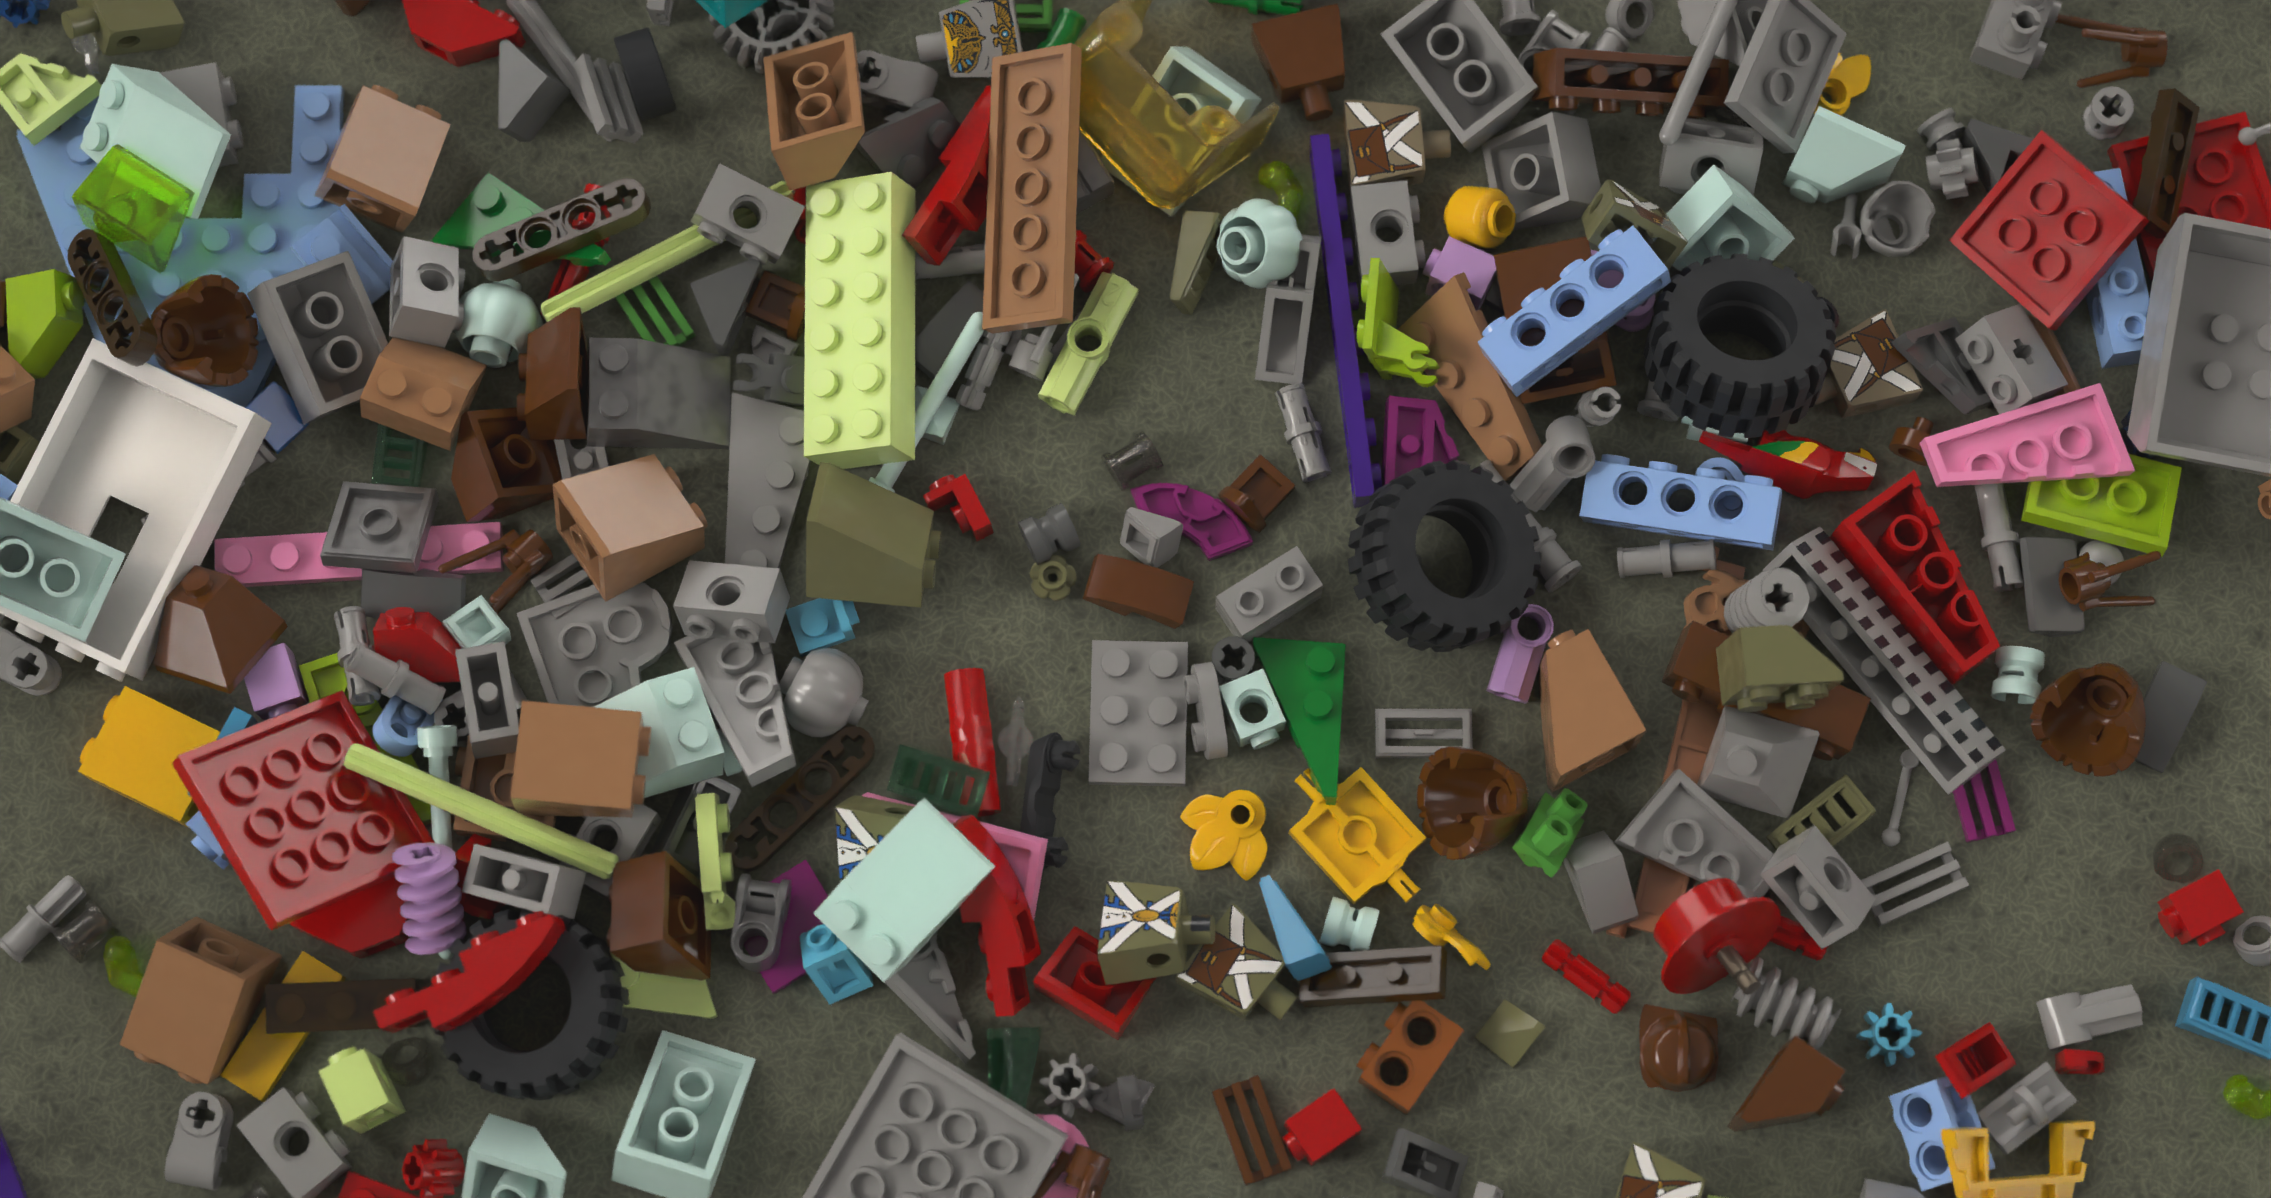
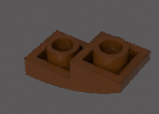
M1097 554L1093 560L1083 599L1123 616L1135 612L1176 629L1183 624L1194 581L1143 563Z

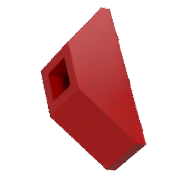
M402 0L410 31L418 47L456 67L499 56V41L508 39L520 48L525 44V39L518 27L520 24L514 17L499 9L492 13L480 7L478 0Z
M393 877L290 922V925L306 935L359 959L368 957L405 943L408 940L409 936L403 933V924L409 918L403 917L400 913V906L407 901L400 899L397 893L398 888L405 883L399 882Z

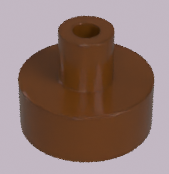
M1916 417L1912 428H1896L1889 444L1890 451L1919 465L1928 466L1920 442L1925 437L1930 436L1934 423L1929 419Z

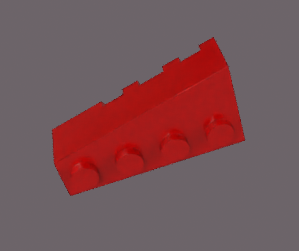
M1914 469L1844 519L1831 534L1830 539L1949 682L1955 685L1982 665L2000 647V644L1974 591L1969 590L1959 570L1961 567L1960 561L1954 549L1949 550L1938 527L1941 523L1933 506L1928 507L1920 490L1922 484Z

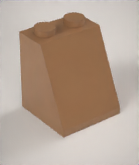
M363 85L355 98L314 196L339 207L345 204L351 212L389 229L403 233L416 216L451 124L442 121V115L429 107L416 105L413 108L397 101L398 95L387 88L378 85L368 88Z
M655 454L566 478L553 484L556 529L605 602L705 548L704 529L708 527L702 510L695 502L689 504L681 493L683 488L677 474L670 466L664 468Z
M1571 629L1550 640L1547 643L1549 649L1543 653V659L1537 671L1547 785L1551 792L1635 749L1647 731L1589 629L1577 635Z
M522 700L511 789V800L516 812L523 815L633 818L634 804L643 805L646 775H637L639 756L649 755L651 727L643 726L642 712Z
M199 917L192 918L156 940L120 1045L134 1051V1055L144 1062L151 1064L161 1063L178 1071V1075L188 1082L195 1084L205 1083L208 1085L221 1075L233 1057L265 992V984H269L283 955Z

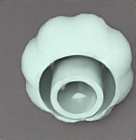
M1256 198L1245 201L1238 208L1232 209L1224 216L1220 225V234L1216 241V249L1221 257L1223 267L1230 277L1236 281H1242L1252 288L1261 289L1267 288V284L1274 280L1278 282L1280 279L1287 278L1294 272L1299 262V244L1303 238L1297 228L1296 219L1289 210L1283 206L1275 205L1270 200Z
M509 278L499 282L483 283L467 291L459 299V302L464 303V319L460 330H454L456 337L464 350L469 352L472 360L483 363L487 367L500 368L504 367L507 362L518 360L519 353H527L528 334L542 326L540 312L529 295L521 291L522 286L517 281ZM511 345H512L514 348H513V350H512V352H511V355H510V357H509V359H508L509 352H510V348H511Z

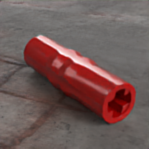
M964 668L946 672L944 680L961 817L965 815L981 817L999 814L1001 812L984 669Z

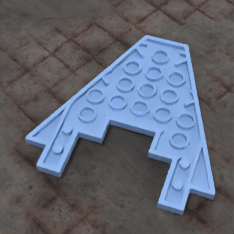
M295 85L291 174H244L242 218H152V196L115 175L108 174V171L101 168L80 148L84 130L90 122L99 96L63 123L61 130H54L35 146L25 137L21 130H17L18 141L70 275L74 276L68 263L67 254L74 237L85 229H91L106 236L114 243L149 318L155 308L167 296L187 282L200 276L214 274L221 275V278L226 277L239 286L238 292H244L248 297L247 293L262 282L305 267L291 251V245L339 208V206L314 195L342 131L344 89L342 85ZM108 275V276L106 277V279L104 280V282H103V284H102V287H101V290H102V288L105 286V284H106V282H107V280H108L109 275ZM85 299L83 309L94 338L106 344ZM123 304L121 305V307H120L119 310L117 311V314H116V316H115V320L117 319V317H118L119 314L121 313V310H122V308H123ZM256 313L251 317L256 318L259 333L255 338L259 341V345L255 346L258 350V355L253 369L248 371V377L238 384L227 387L190 383L242 407H245L262 391L276 359ZM154 355L146 362L168 372L159 365Z

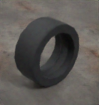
M646 27L614 38L641 120L646 121L676 111L677 107L650 29Z

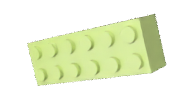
M892 172L806 186L804 457L820 465V462L831 463L839 468L848 469L915 460V249L902 236L915 216V189Z

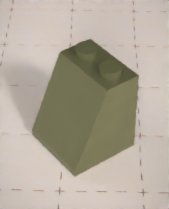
M820 462L806 520V597L921 608L925 589L934 588L936 560L931 559H939L941 551L942 531L933 530L934 511L831 463Z

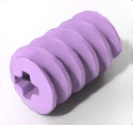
M415 843L398 848L392 854V860L396 864L403 866L395 870V879L405 884L398 888L397 893L400 899L407 901L400 906V913L403 917L409 918L403 924V933L413 936L405 942V947L411 953L418 955L445 951L450 948L457 938L464 939L466 936V924L462 920L464 910L463 905L460 903L461 889L457 885L459 875L458 870L454 867L456 864V854L450 847L437 843Z

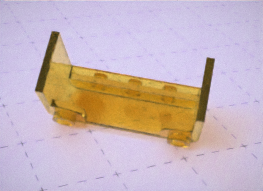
M1118 0L1103 10L1074 43V45L1082 49L1079 130L1149 203L1163 209L1175 208L1256 151L1265 139L1280 107L1273 102L1243 124L1228 110L1214 105L1202 107L1192 115H1189L1128 52L1137 46L1142 37V22L1152 0Z

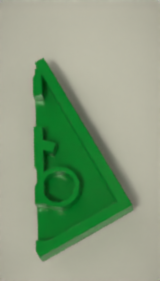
M488 172L431 241L459 249L473 250L474 245L485 235L545 210ZM548 230L537 231L530 237L528 245L531 248H541L550 241L552 233ZM517 242L513 243L517 250V255L522 254L523 251ZM594 243L557 258L570 260L573 265L588 267L593 265L606 266L611 260L606 251ZM495 251L492 253V257L500 255L501 252Z
M1253 637L1255 658L1259 659L1277 702L1283 710L1285 723L1297 749L1300 748L1311 770L1310 777L1317 791L1322 794L1326 805H1336L1346 644Z

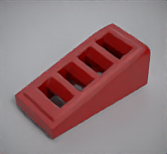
M1990 1022L1934 1056L1961 1099L2016 1065L2015 1059Z

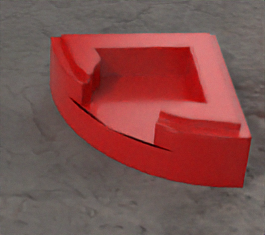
M2064 1049L2055 1054V1071H2058V1074L2101 1075L2102 1072H2105L2104 1054L2097 1051Z

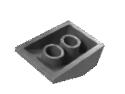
M589 337L587 361V446L730 449V357L642 339Z

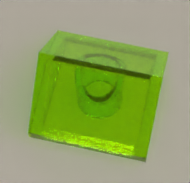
M117 144L112 146L71 197L85 226L104 235L116 246L161 273L166 269L195 192Z

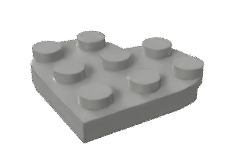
M643 582L606 602L595 585L516 613L547 702L554 704L594 707L641 684V671L656 663L670 647V638L673 630L670 610L660 593ZM586 600L557 619L551 613Z

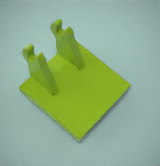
M1370 258L1369 274H1364L1361 281V297L1363 303H1366L1365 319H1360L1357 325L1358 346L1364 350L1369 363L1373 364L1382 379L1392 380L1393 374L1412 378L1421 387H1431L1438 382V379L1435 375H1423V371L1426 369H1439V365L1434 359L1422 355L1430 353V350L1424 343L1417 342L1396 329L1399 289L1381 259Z

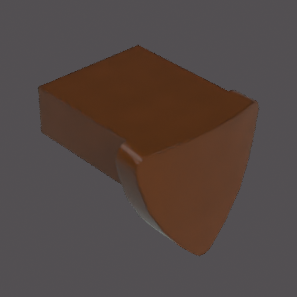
M765 270L745 313L753 319L786 332L787 338L796 342L805 330V287Z
M1260 454L1229 487H1224L1218 496L1243 523L1260 533L1267 526L1265 520L1295 489V484Z

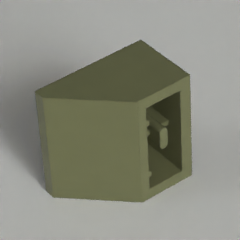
M1789 625L1740 627L1716 648L1722 706L1737 705L1739 712L1761 711L1768 708L1767 703L1785 702L1786 709L1790 710L1811 708L1815 706V701L1829 696L1828 692L1843 682L1842 670Z

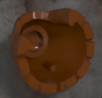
M210 274L200 276L181 286L155 308L150 320L158 337L153 355L156 357L159 365L182 379L214 387L232 386L248 377V371L253 369L258 355V350L255 348V346L259 345V341L255 339L259 333L257 319L251 317L255 312L250 300L244 292H238L239 286L226 277L221 278V275Z
M2103 662L2092 667L2072 670L2049 684L2038 695L2032 706L2030 719H2033L2031 728L2036 740L2042 741L2041 747L2050 757L2057 762L2063 761L2065 767L2071 765L2074 771L2086 775L2093 772L2094 776L2114 775L2119 769L2121 772L2127 769L2140 753L2146 726V712L2142 692L2138 682L2124 668L2117 664Z
M1446 747L1435 751V755H1430V762H1425L1419 776L1422 784H1419L1417 789V807L1422 811L1419 813V817L1424 819L1421 826L1426 838L1431 839L1429 842L1431 847L1441 856H1447V859L1462 860L1481 855L1508 838L1521 823L1528 809V788L1522 776L1497 758L1469 748Z

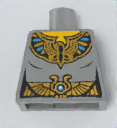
M971 0L939 12L942 31L916 36L920 63L947 59L950 77H992V57L1024 52L1014 0Z

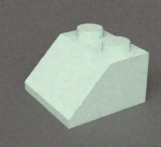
M1714 164L1666 214L1688 241L1672 265L1679 271L1697 261L1700 265H1703L1705 258L1722 255L1723 259H1730L1732 254H1747V259L1759 261L1760 257L1774 260L1795 239L1743 185Z

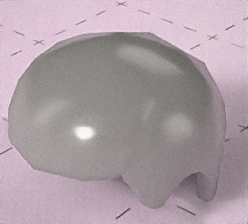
M1891 181L1876 190L1865 202L1861 211L1860 230L1864 235V240L1872 250L1887 257L1907 256L1929 238L1931 219L1935 214V207L1925 189L1910 181ZM1887 218L1894 220L1899 225L1900 236L1898 239L1895 238Z

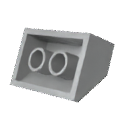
M1424 0L1381 33L1387 44L1452 132L1470 153L1509 125L1539 89L1474 0Z
M349 251L264 281L247 293L304 425L360 402V396L376 360L388 344V341Z

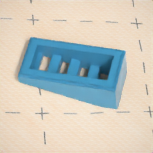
M1270 875L1260 878L1259 884L1284 963L1293 978L1300 981L1331 969L1330 960L1277 882L1272 880Z
M2199 977L2189 980L2176 1021V1027L2268 1060L2271 1059L2270 1006ZM2206 997L2214 999L2207 1021L2199 1018ZM2225 1003L2231 1005L2225 1028H2222L2217 1023ZM2241 1010L2249 1012L2243 1035L2241 1036L2234 1032ZM2259 1016L2268 1019L2261 1044L2252 1040Z

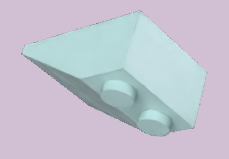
M1171 46L1102 155L1101 161L1109 173L1168 215L1174 216L1237 139L1262 98L1191 48Z
M111 64L106 80L100 88L99 98L90 122L84 130L80 148L104 170L189 218L198 219L231 134L159 72Z
M0 497V606L85 642L126 553Z
M694 667L647 680L594 706L595 708L642 712L643 726L651 727L649 755L639 756L637 774L646 775L644 798L723 775L725 752Z
M923 798L841 881L813 914L885 982L912 960L995 866L932 804Z
M662 1030L616 1148L611 1181L666 1198H710L756 1059Z

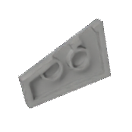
M1680 769L1672 772L1614 841L1619 846L1702 883L1717 878H1729L1736 883L1747 899L1763 897L1770 888L1760 873L1774 854Z

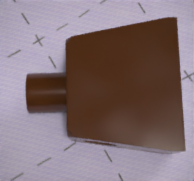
M1338 3L1252 23L1251 40L1253 47L1280 104L1301 99L1307 121H1318L1331 116L1333 109L1328 93L1343 89L1345 80Z

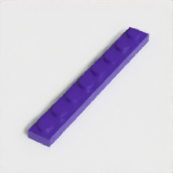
M1329 134L1310 136L1309 156L1319 235L1321 236V251L1353 506L1358 508L1369 503V497L1378 488L1382 487L1379 463L1371 464L1369 446H1376V431L1373 417L1365 418L1363 401L1370 400V384L1368 373H1359L1357 356L1365 355V352L1358 346L1357 327H1353L1352 311L1359 310L1356 282L1348 283L1346 266L1353 265L1352 243L1350 237L1342 238L1340 225L1341 221H1347L1348 219L1345 193H1336L1335 177H1342L1339 149H1331Z

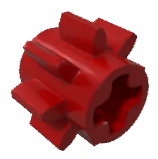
M445 1138L425 1139L423 1144L413 1145V1152L406 1155L402 1166V1175L406 1186L411 1191L420 1190V1198H443L444 1195H454V1188L462 1183L465 1174V1164L462 1155L457 1149H447V1139Z

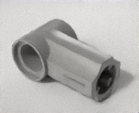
M1563 416L1555 419L1546 430V442L1510 483V486L1514 489L1512 494L1520 501L1523 500L1526 507L1532 511H1544L1572 478H1578L1587 474L1595 464V454L1585 422L1580 418Z
M2132 984L2103 989L2085 995H2080V992L2067 993L2036 1002L2049 1051L2057 1050L2058 1047L2068 1044H2083L2092 1041V1037L2143 1025L2142 1006Z

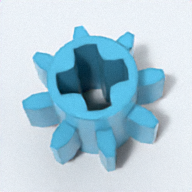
M1891 1003L1883 1006L1881 1018L1871 1011L1867 1012L1863 1017L1870 1025V1028L1856 1035V1038L1859 1040H1868V1044L1871 1047L1865 1057L1870 1059L1877 1055V1053L1884 1055L1887 1067L1895 1064L1896 1052H1899L1905 1058H1911L1915 1053L1908 1043L1910 1040L1922 1035V1031L1911 1029L1908 1020L1911 1018L1912 1012L1908 1011L1903 1015L1893 1014ZM1887 1023L1890 1024L1892 1032H1899L1900 1038L1893 1042L1891 1046H1889L1888 1038L1879 1036V1031L1886 1027Z

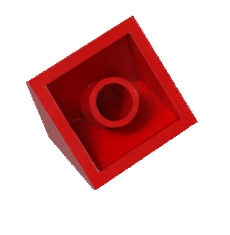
M1074 926L1036 975L1033 981L1035 990L1119 1041L1157 977L1106 985L1097 955L1099 940Z

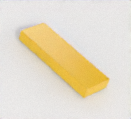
M302 951L281 984L344 981L346 977ZM265 1007L220 1076L258 1100L265 1102L310 1032L266 1034Z

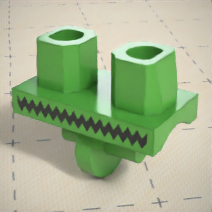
M1564 788L1556 798L1545 792L1537 801L1512 849L1517 852L1518 857L1525 865L1542 867L1544 873L1552 878L1560 869L1584 823V820L1580 817L1584 814L1588 806L1587 803L1568 788Z

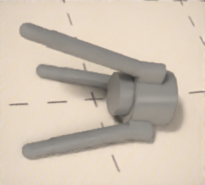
M1074 273V288L1079 280V276ZM1081 311L1073 319V322L1078 319ZM1072 323L1069 324L1053 348L1050 339L1057 325L1045 326L1040 337L1027 333L1024 341L1021 340L1022 330L1013 331L1004 351L1005 354L1012 356L1008 367L1030 378L1043 381L1046 372L1050 373L1061 352Z

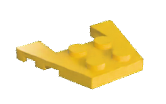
M2071 1120L2049 1122V1174L1989 1179V1128L1963 1127L1941 1129V1137L1956 1197L2072 1198L2075 1183L2084 1181L2087 1164L2080 1161L2085 1139L2093 1140L2095 1121Z

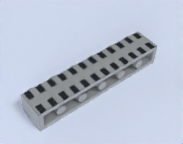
M1821 527L1792 541L1763 569L1765 572L1776 567L1785 568L1800 576L1806 584L1809 594L1808 609L1802 619L1864 694L1871 698L1870 701L1948 795L1971 780L2006 751L2003 745Z

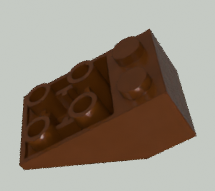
M1586 236L1494 255L1506 319L1522 309L1521 302L1530 293L1541 287L1547 290L1561 280L1559 275L1569 264L1580 258L1585 262L1592 256L1590 244ZM1569 299L1561 305L1559 313L1565 317L1577 316L1582 312L1584 303L1578 299ZM1530 328L1523 333L1520 342L1525 346H1536L1543 341L1546 332L1540 328ZM1607 330L1520 394L1522 404L1617 385L1616 371Z

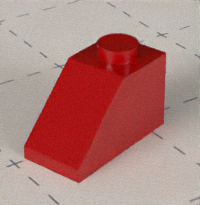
M396 607L387 610L385 613H380L373 629L376 653L395 663L398 660L409 664L410 671L433 683L460 682L455 650L462 648L443 626L442 622L430 612H415L410 607Z

